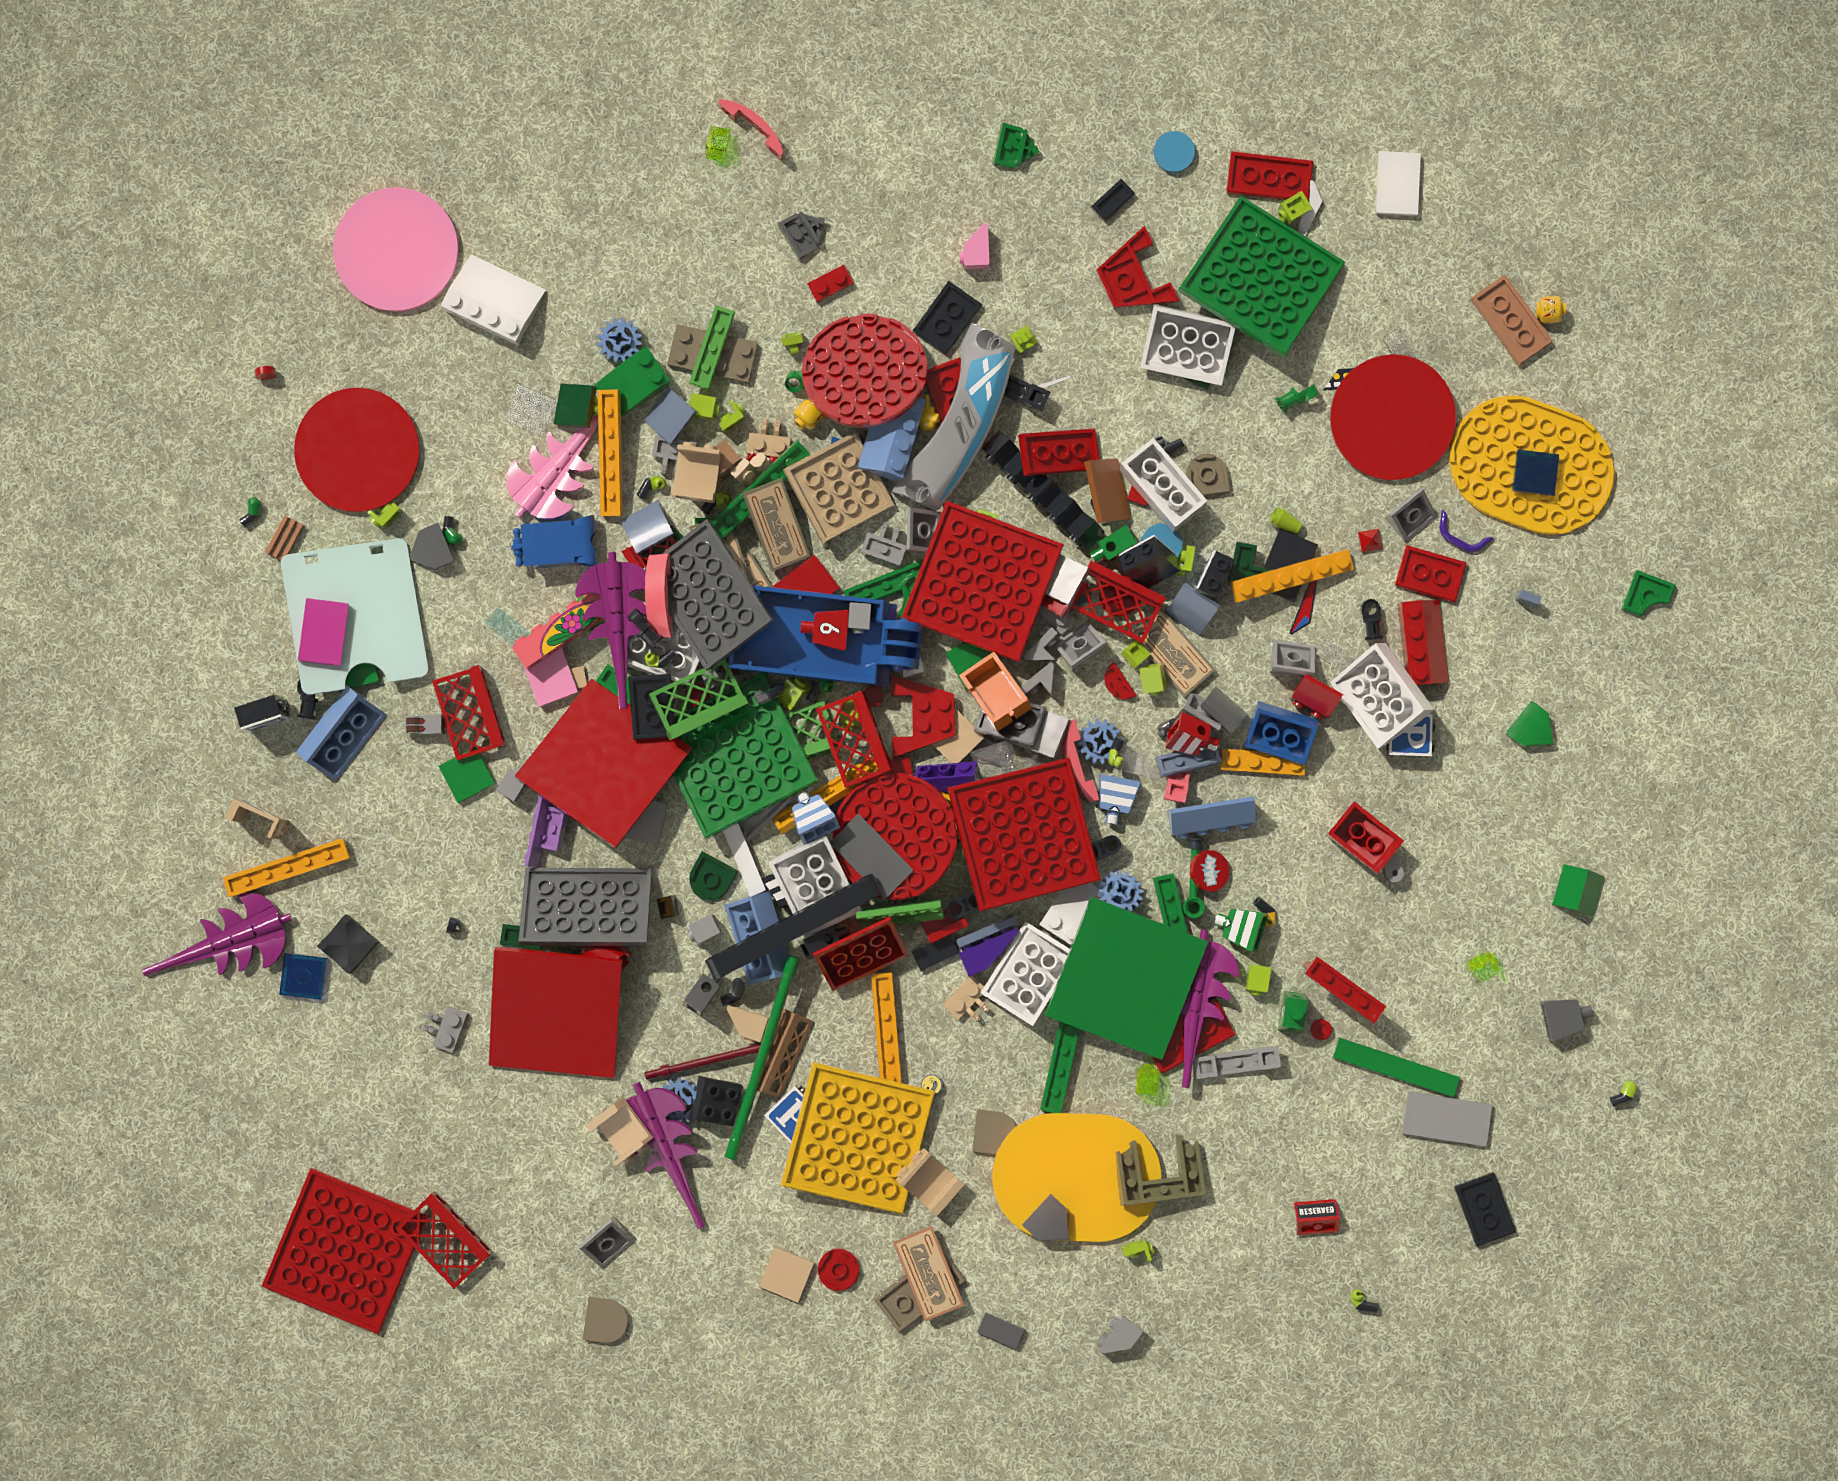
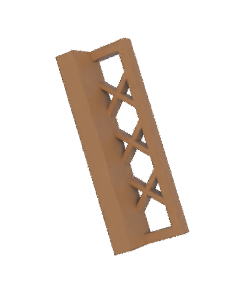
M783 1008L759 1083L758 1090L760 1092L777 1098L781 1097L813 1020ZM799 1020L803 1021L802 1029L797 1032L796 1027ZM794 1041L795 1046L793 1050L788 1052L789 1043ZM786 1060L785 1069L780 1071L779 1066L781 1062ZM778 1080L776 1090H770L772 1083Z

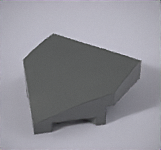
M800 211L799 214L796 213L778 223L777 226L798 260L817 250L825 218H816Z
M435 523L418 532L409 557L411 561L435 570L455 562L439 523Z
M1052 1194L1022 1224L1037 1240H1070L1069 1213L1067 1208Z

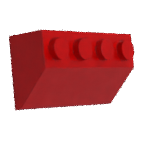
M1416 600L1397 604L1404 669L1417 686L1449 683L1440 600Z

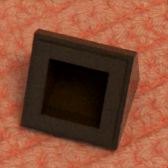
M675 895L657 899L661 919L679 916Z

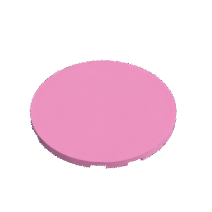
M396 187L371 192L356 201L342 217L335 233L333 246L335 266L347 289L359 300L373 308L394 312L414 310L428 304L440 295L455 273L459 252L456 230L444 209L433 199L421 192Z

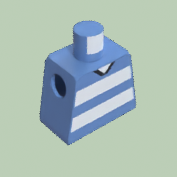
M1100 774L1099 809L1107 810L1105 823L1118 825L1120 813L1129 814L1140 781Z
M803 792L797 796L799 803L794 805L792 810L797 831L804 845L840 828L834 813L820 795L810 797L808 792Z

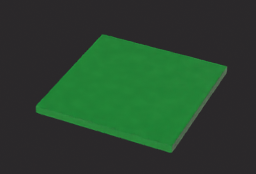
M1240 196L1179 287L1178 292L1284 359L1344 266L1345 261L1243 196Z
M760 673L738 684L748 704L677 737L690 746L692 752L674 773V776L706 840L819 782L778 699L776 698L764 705L758 704L757 700L754 699L757 691L762 690L766 693L772 689L764 673ZM733 687L722 693L723 696L729 698L737 695ZM717 696L703 702V704L710 707L714 706ZM697 705L684 713L693 716L697 713L699 706ZM701 707L700 712L707 708ZM680 715L674 717L675 724L678 722ZM682 716L681 721L688 717Z
M1090 896L1044 1015L1162 1060L1208 941Z

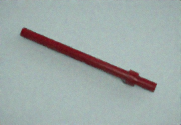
M761 1043L674 1065H661L658 1069L644 1072L646 1080L661 1076L666 1078L672 1076L673 1073L759 1052Z

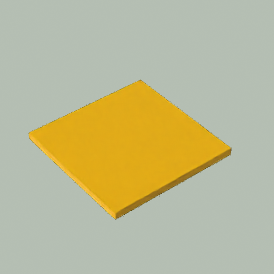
M812 1061L780 1185L903 1214L909 1191L896 1181L897 1175L903 1167H907L912 1162L913 1155L921 1148L935 1091Z

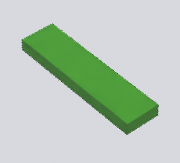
M715 305L689 385L707 391L710 390L736 314L735 311Z

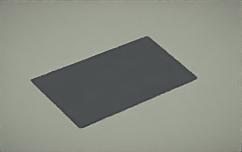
M859 814L830 842L862 877L873 873L882 890L880 896L883 899H886L913 871Z

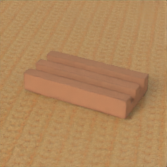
M284 515L265 552L279 560L283 556L290 554L304 525ZM287 522H289V525H288V527H287V529H286V531H285L283 537L281 538V540H280V542H279V544H278V546H277L275 552H273V549H274V547H275V545H276V543H277L279 537L281 536V534H282V532H283V530H284V528H285ZM295 525L297 528L281 556L279 553Z

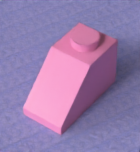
M984 223L964 244L963 251H960V264H964V270L989 269L988 223Z

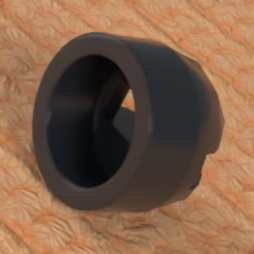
M450 917L446 933L452 935L459 934L461 930L456 929V927L463 926L462 922L457 918Z

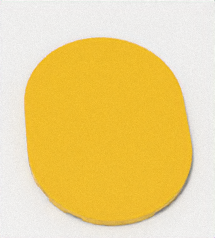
M1509 395L1481 403L1463 418L1455 430L1450 444V471L1453 481L1463 498L1483 514L1531 532L1557 535L1579 529L1600 513L1607 503L1613 488L1614 467L1611 451L1607 442L1596 428L1585 419L1573 413L1528 397Z
M1045 1113L1025 1120L1009 1132L997 1150L993 1163L992 1183L996 1200L1005 1216L1017 1228L1031 1236L1033 1235L1022 1224L1052 1194L1067 1208L1069 1213L1070 1240L1066 1241H1109L1121 1238L1138 1228L1151 1214L1157 1202L1120 1206L1116 1152L1120 1151L1122 1154L1130 1148L1129 1143L1131 1141H1136L1142 1181L1161 1179L1160 1163L1155 1149L1148 1138L1137 1127L1124 1119L1107 1114Z

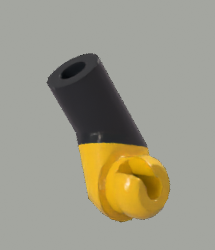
M1259 896L1254 900L1253 905L1261 912L1269 914L1265 926L1272 927L1275 924V910Z

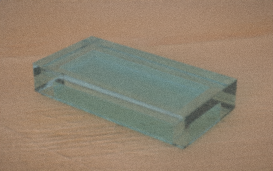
M499 607L496 608L485 622L513 646L518 638L522 636L526 638L531 634Z

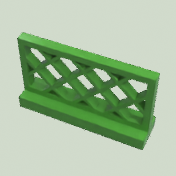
M726 659L712 668L710 675L706 674L707 670L703 668L649 694L667 731L666 734L669 740L748 704L731 669L728 668ZM723 665L726 671L724 680L712 676L715 668ZM696 676L708 677L705 689L694 685ZM711 679L722 682L719 694L708 690ZM684 684L689 686L686 698L675 694L677 685ZM725 684L733 686L737 695L731 698L723 696L722 692ZM692 688L703 691L700 703L689 699ZM660 693L671 695L668 705L659 704L656 695ZM706 693L717 696L714 706L710 707L703 704ZM673 697L685 700L681 712L670 708ZM687 702L699 706L695 715L691 716L684 713ZM701 707L707 708L700 712ZM668 711L680 714L678 722L672 726L669 725L666 719ZM682 716L688 717L681 721Z
M824 701L785 713L789 723L793 716L796 715L805 718L800 728L791 723L790 725L798 731L796 734L797 739L800 733L811 737L807 745L801 746L808 760L832 753L827 738L822 740L816 737L822 726L821 721L819 722L810 717L813 710L825 705ZM824 710L825 720L830 721L827 710ZM808 720L818 724L813 735L803 730ZM832 731V739L836 741L834 731Z
M941 898L862 908L861 912H856V918L860 922V930L888 917L891 918L895 926L944 919Z

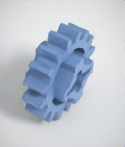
M613 318V324L606 321L607 328L601 327L600 330L603 334L597 335V338L602 340V342L597 343L599 348H603L600 351L601 354H607L606 359L608 361L614 358L616 364L619 362V359H622L624 362L633 353H637L639 351L637 347H642L643 345L642 342L638 341L642 338V335L636 334L639 331L638 326L632 328L633 322L630 320L626 324L625 318H622L621 322ZM616 328H617V330H616L615 332H613L612 334H610V332H611L613 329H616ZM626 329L633 334V338L627 337ZM620 336H622L624 342L622 341L618 345L615 339L619 340ZM606 343L613 345V352L607 348ZM630 348L627 352L623 353L625 349Z
M1095 719V724H1092L1090 721L1087 722L1088 728L1082 726L1081 730L1084 733L1080 734L1082 741L1078 742L1077 746H1082L1083 748L1079 751L1080 754L1084 752L1087 754L1085 760L1091 757L1093 758V764H1095L1097 759L1100 760L1101 764H1104L1105 758L1109 761V753L1100 755L1101 750L1111 748L1117 736L1116 734L1120 730L1112 729L1114 723L1108 726L1107 719H1104L1102 723L1099 722V719ZM1099 727L1098 733L1094 735L1088 734L1090 730ZM1107 730L1112 734L1113 740H1109L1107 737ZM1102 732V740L1105 741V744H1102L1097 751L1098 746L1094 739H1097ZM1086 742L1090 743L1093 747V753L1088 750Z
M1118 870L1116 875L1111 871L1108 877H1103L1102 882L1098 885L1100 890L1097 896L1102 897L1100 899L1102 901L1132 912V909L1137 910L1143 899L1140 896H1142L1144 891L1139 889L1141 882L1135 883L1136 876L1130 878L1128 877L1129 872L1122 875L1121 871ZM1110 885V891L1107 893V887ZM1133 893V900L1130 901V895Z
M678 1077L677 1083L670 1079V1086L662 1085L663 1088L668 1090L675 1087V1094L677 1095L680 1091L681 1098L685 1099L684 1103L686 1106L694 1104L697 1090L695 1091L694 1089L696 1083L689 1085L688 1078L682 1082L681 1077ZM683 1087L687 1088L693 1096H688L684 1092ZM675 1111V1113L671 1112L667 1115L671 1117L670 1120H675L676 1118L682 1122L683 1118H685L687 1122L690 1121V1111L685 1114V1111Z

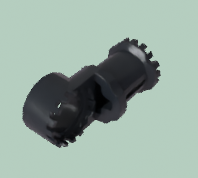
M1375 599L1365 600L1360 606L1363 623L1366 626L1367 636L1365 640L1383 639L1384 637L1381 635L1380 622L1382 621L1380 604ZM1367 603H1373L1376 607V611L1372 615L1365 612V605Z
M634 608L627 615V618L631 622L634 621L633 624L641 629L636 637L641 638L649 646L650 651L664 638L662 635L659 636L650 627L649 620L638 609Z
M299 679L297 691L300 694L301 707L297 717L315 720V706L319 699L315 698L316 694H305L302 691Z

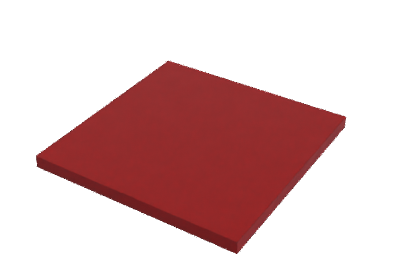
M946 501L901 618H906L908 621L922 624L923 627L1020 662L1064 544Z
M591 678L519 769L515 778L616 849L692 752V748L677 737L669 740L668 737L633 740L631 706L628 704V709H619V697Z
M1069 758L947 788L979 912L1101 880Z
M495 947L488 1066L614 1078L622 959Z
M311 1167L262 1283V1287L373 1333L380 1334L415 1249L396 1227L414 1209ZM421 1212L420 1219H427L428 1215ZM408 1222L403 1226L409 1234H417V1222ZM420 1222V1234L425 1222Z

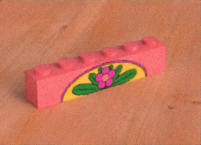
M583 595L585 598L579 602L576 600L566 606L567 610L563 613L557 612L549 618V622L544 626L540 624L531 630L532 634L526 638L525 636L518 638L514 642L515 645L512 649L525 668L530 670L602 621L603 618L582 620L586 609L595 601L600 600V595Z

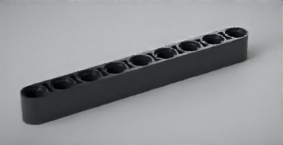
M1114 835L1091 843L1092 847L1097 850L1096 861L1111 856L1121 849V841ZM1108 839H1113L1117 843L1114 851H1109L1106 848L1105 844ZM974 892L949 902L946 908L947 914L951 918L958 919L978 911V907H972L969 903L971 896L975 895ZM954 903L962 907V912L957 916L950 912V906Z
M873 873L868 874L705 960V963L714 980L720 979L875 898L882 893V890Z

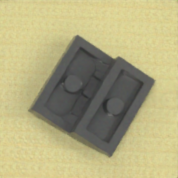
M1216 686L1200 705L1230 733L1236 730L1248 714Z

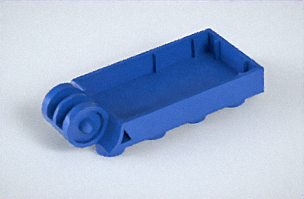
M752 585L774 622L729 656L728 668L731 670L888 688L890 668H893L896 672H901L904 669H919L923 625L909 622L906 618L896 620L898 604H892L885 600ZM850 602L871 604L869 631L865 630L864 634L852 633V629L847 627L845 652L813 644V634L800 633L801 621L814 622L816 612L849 610Z

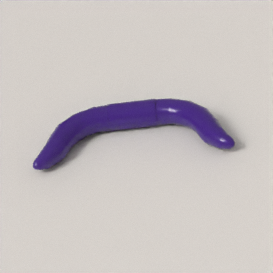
M1444 510L1441 511L1439 525L1441 535L1446 541L1466 552H1477L1494 539L1493 537H1486L1473 545L1460 540L1449 533L1446 512Z

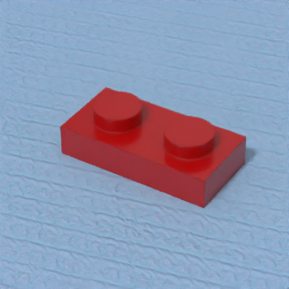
M842 265L808 282L807 285L816 303L853 285V281L846 267Z

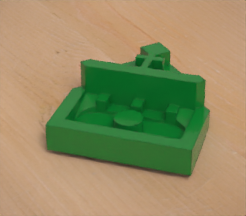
M1002 123L992 164L1013 169L1040 151L1027 134V129L1023 130L1021 127Z
M1531 700L1506 731V735L1527 749L1541 745H1554L1549 713Z

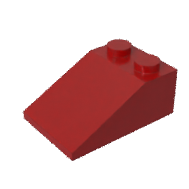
M1355 801L1326 835L1377 874L1404 842L1403 839Z

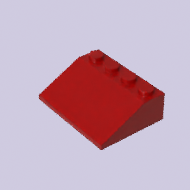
M890 917L812 953L832 992L909 956Z

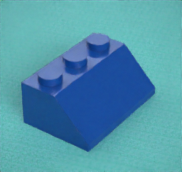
M1257 701L1244 746L1305 765L1318 729V719Z

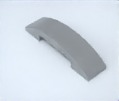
M1278 1046L1194 1058L1197 1079L1281 1067Z

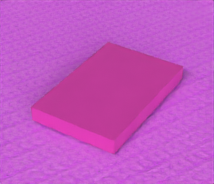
M306 598L298 661L341 666L349 603Z

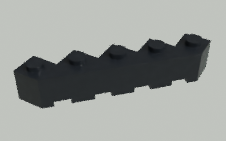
M998 431L981 448L986 453L985 459L993 466L996 464L1007 475L1006 479L1013 486L1017 484L1028 495L1027 499L1034 506L1039 505L1050 516L1049 520L1056 527L1060 525L1071 536L1070 540L1077 547L1083 546L1089 550L1105 533L1097 521L1086 514L1076 501L1065 494L1048 475L1024 476L1020 450L1005 434Z

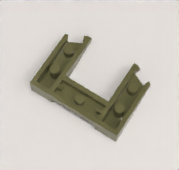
M1176 1135L1179 1177L1142 1181L1136 1141H1131L1129 1143L1130 1148L1122 1154L1120 1151H1117L1116 1167L1120 1206L1206 1195L1199 1142L1195 1141L1191 1145L1182 1141V1135Z

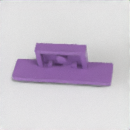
M538 795L534 822L529 836V846L525 855V866L540 868L544 848L561 852L568 820L567 814L553 807V804Z

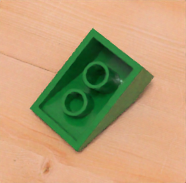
M646 346L626 359L594 386L597 387V391L620 390L621 417L667 389L670 385V379Z

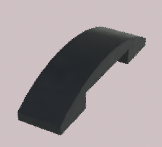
M1009 374L1003 396L1042 411L1051 392Z

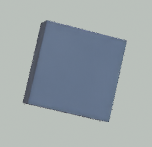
M1520 590L1517 592L1515 600L1535 607L1539 605L1541 597Z

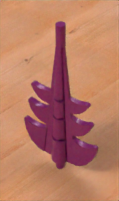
M609 552L608 562L594 565L582 574L577 583L575 596L579 598L586 594L600 595V600L595 601L586 609L582 620L587 621L591 618H603L605 620L604 624L597 626L590 633L588 640L592 641L599 638H607L609 640L618 686L619 709H628L626 690L628 637L636 636L641 629L637 628L633 624L634 622H630L627 615L636 608L643 615L647 616L646 605L642 601L630 597L631 592L645 590L646 572L636 564L618 562L616 552Z
M255 893L239 894L238 898L246 908L247 916L245 919H242L233 910L218 908L217 911L224 919V930L221 931L210 920L200 919V923L203 925L207 935L206 939L162 962L143 968V975L146 977L164 969L211 957L215 958L218 974L223 975L229 965V953L231 952L237 957L238 971L243 972L252 960L254 946H257L261 951L263 958L262 967L267 968L274 964L283 954L286 945L284 924L292 921V916L290 913L281 916L275 904L263 895Z
M1200 930L1199 938L1208 941L1209 931ZM1208 941L1180 1013L1184 1015L1182 1088H1190L1192 1066L1204 1018L1213 1017L1221 1021L1224 1020L1221 1011L1208 1002L1209 998L1221 997L1227 1001L1231 1000L1229 991L1220 981L1214 979V975L1222 972L1229 973L1236 978L1239 977L1238 963L1234 955L1225 946L1216 942Z
M637 1082L632 1085L636 1094L629 1097L626 1101L653 1136L647 1144L649 1145L648 1148H653L655 1153L648 1159L645 1171L649 1172L655 1167L664 1166L686 1203L697 1229L705 1226V1223L696 1206L681 1161L682 1157L695 1155L698 1151L691 1145L675 1143L676 1137L690 1135L693 1131L681 1121L667 1119L669 1113L685 1111L687 1107L683 1100L673 1091L665 1088L644 1090L641 1083Z

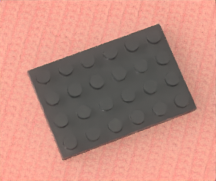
M706 519L662 553L670 554L671 575H667L668 611L705 670L710 671L774 622L710 520Z
M525 868L519 945L647 946L652 869Z

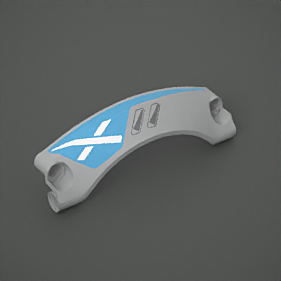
M974 323L970 324L960 346L961 372L950 409L933 438L907 464L903 478L896 481L892 490L893 494L906 500L910 498L933 511H937L942 507L945 500L963 478L984 443L1001 404L1015 352L1013 344Z

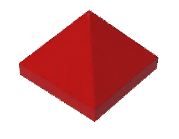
M1379 529L1358 532L1361 553L1382 549Z

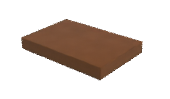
M1118 458L1084 462L1097 523L1130 520L1131 517L1121 471L1119 470Z

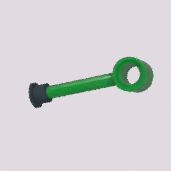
M1187 838L1189 849H1191L1190 864L1194 856L1199 854L1204 839ZM1191 877L1189 897L1182 904V912L1185 917L1194 919L1204 913L1205 906L1203 901L1198 898V888L1194 885L1195 883L1191 880ZM1190 902H1195L1198 905L1196 914H1191L1188 911V904Z

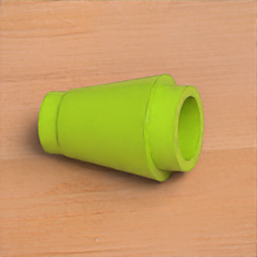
M1279 507L1275 508L1269 522L1273 523V526L1297 533L1302 526V522L1286 509H1280Z

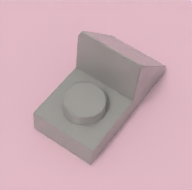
M1051 627L1022 659L1025 662H1054L1055 659L1044 647L1046 646L1049 649L1057 641L1055 636L1058 633Z
M1050 662L1020 687L1022 692L1031 696L1039 689L1037 685L1040 683L1051 696L1053 663Z

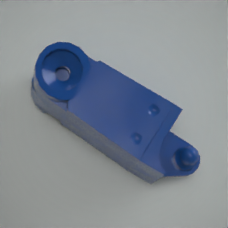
M595 515L581 517L574 521L520 524L521 530L519 528L513 530L514 539L512 540L511 550L516 557L515 564L517 567H522L523 564L524 566H532L535 569L571 565L592 567L599 564L598 551L592 544L596 533Z

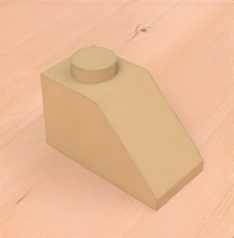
M729 1004L727 1011L739 1035L745 1037L744 1041L756 1045L757 1041L761 1042L769 1017Z

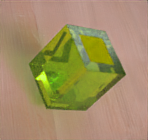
M1142 1063V1067H1136L1135 1093L1157 1095L1159 1070L1154 1069L1153 1064Z

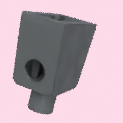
M711 973L708 976L702 974L684 999L683 1005L698 1016H701L720 989V985L717 984L720 979L714 980ZM703 986H709L710 990L704 992L702 990Z
M1576 999L1540 1001L1549 1041H1556L1583 1030V1020L1593 1018L1591 1005L1580 1007Z

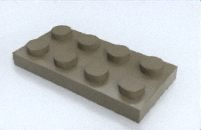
M676 324L667 365L693 371L706 330ZM728 336L715 376L749 384L758 342Z

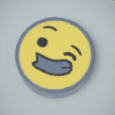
M929 1074L922 1079L921 1087L934 1090L936 1095L942 1089V1081L937 1075Z

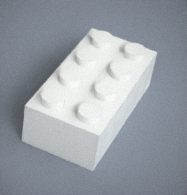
M1154 438L1121 463L1119 469L1173 533L1205 508L1207 503L1205 497Z

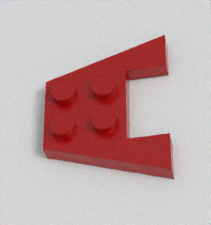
M1145 226L1096 269L1113 309L1179 302L1171 282L1151 290L1135 254L1153 246Z
M891 675V696H912L913 736L892 737V758L955 736V703L953 693Z

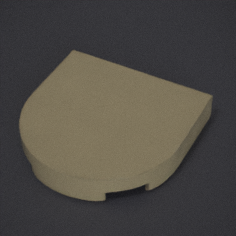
M1201 454L1190 462L1186 470V476L1203 496L1231 493L1228 469L1220 458L1213 454Z
M977 1109L972 1151L996 1154L1003 1140L1016 1127L1014 1121L1003 1112Z
M589 1296L583 1340L602 1343L618 1340L625 1333L628 1326L627 1312L615 1300Z

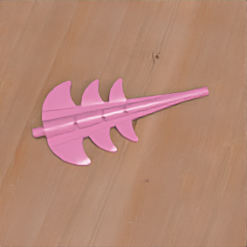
M598 415L592 416L590 428L581 427L564 444L558 442L551 433H547V446L552 454L550 458L542 456L533 445L530 451V463L535 471L533 475L523 472L516 461L511 464L507 473L506 483L510 496L520 505L519 509L515 512L518 518L521 519L526 512H529L539 519L555 520L563 517L573 509L571 504L560 501L555 493L557 490L574 492L584 488V484L573 480L568 472L570 469L576 472H588L594 469L593 465L584 462L579 455L598 427Z

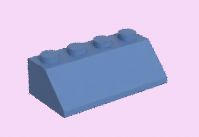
M919 397L911 409L889 423L869 427L857 468L892 481L902 479L926 399Z
M347 685L296 753L307 763L336 781L387 714Z
M1252 796L1168 810L1167 815L1171 836L1176 835L1177 839L1189 837L1191 832H1197V836L1210 834V829L1216 828L1218 832L1230 831V826L1238 825L1239 829L1249 828L1251 823L1256 822L1255 798Z
M769 891L725 905L736 943L778 922ZM786 945L743 966L748 985L783 975L788 957Z

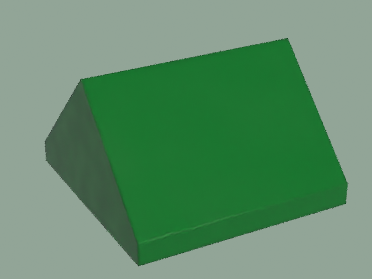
M1563 864L1552 904L1593 916L1604 876L1587 869Z

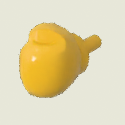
M925 395L926 401L918 428L923 431H930L936 428L940 417L938 413L934 412V408L930 407V396Z

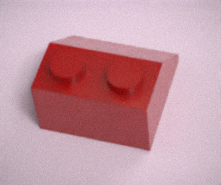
M1305 674L1300 678L1289 699L1293 701V706L1301 710L1305 707L1312 711L1310 715L1322 720V718H1329L1343 694Z

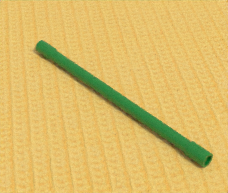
M791 955L787 957L783 977L738 1118L724 1155L728 1159H737L744 1130L789 989L800 962L798 957Z

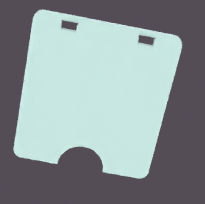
M396 538L301 552L282 557L281 568L301 688L305 694L313 695L345 690V680L350 670L364 663L377 666L384 673L387 683L421 678L427 674L428 664L407 543L403 539ZM383 546V553L371 555L370 548ZM318 556V563L306 564L304 558ZM306 598L349 603L341 666L298 661Z

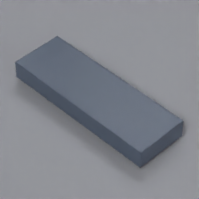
M1204 748L1198 756L1177 751L1155 757L1161 778L1218 765L1222 762L1218 748L1215 751Z
M1011 916L956 940L959 947H962L1015 925L1017 920L1015 916Z

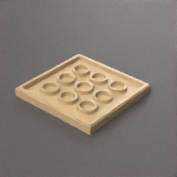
M856 431L783 469L822 544L895 506L880 476L857 468L864 445Z

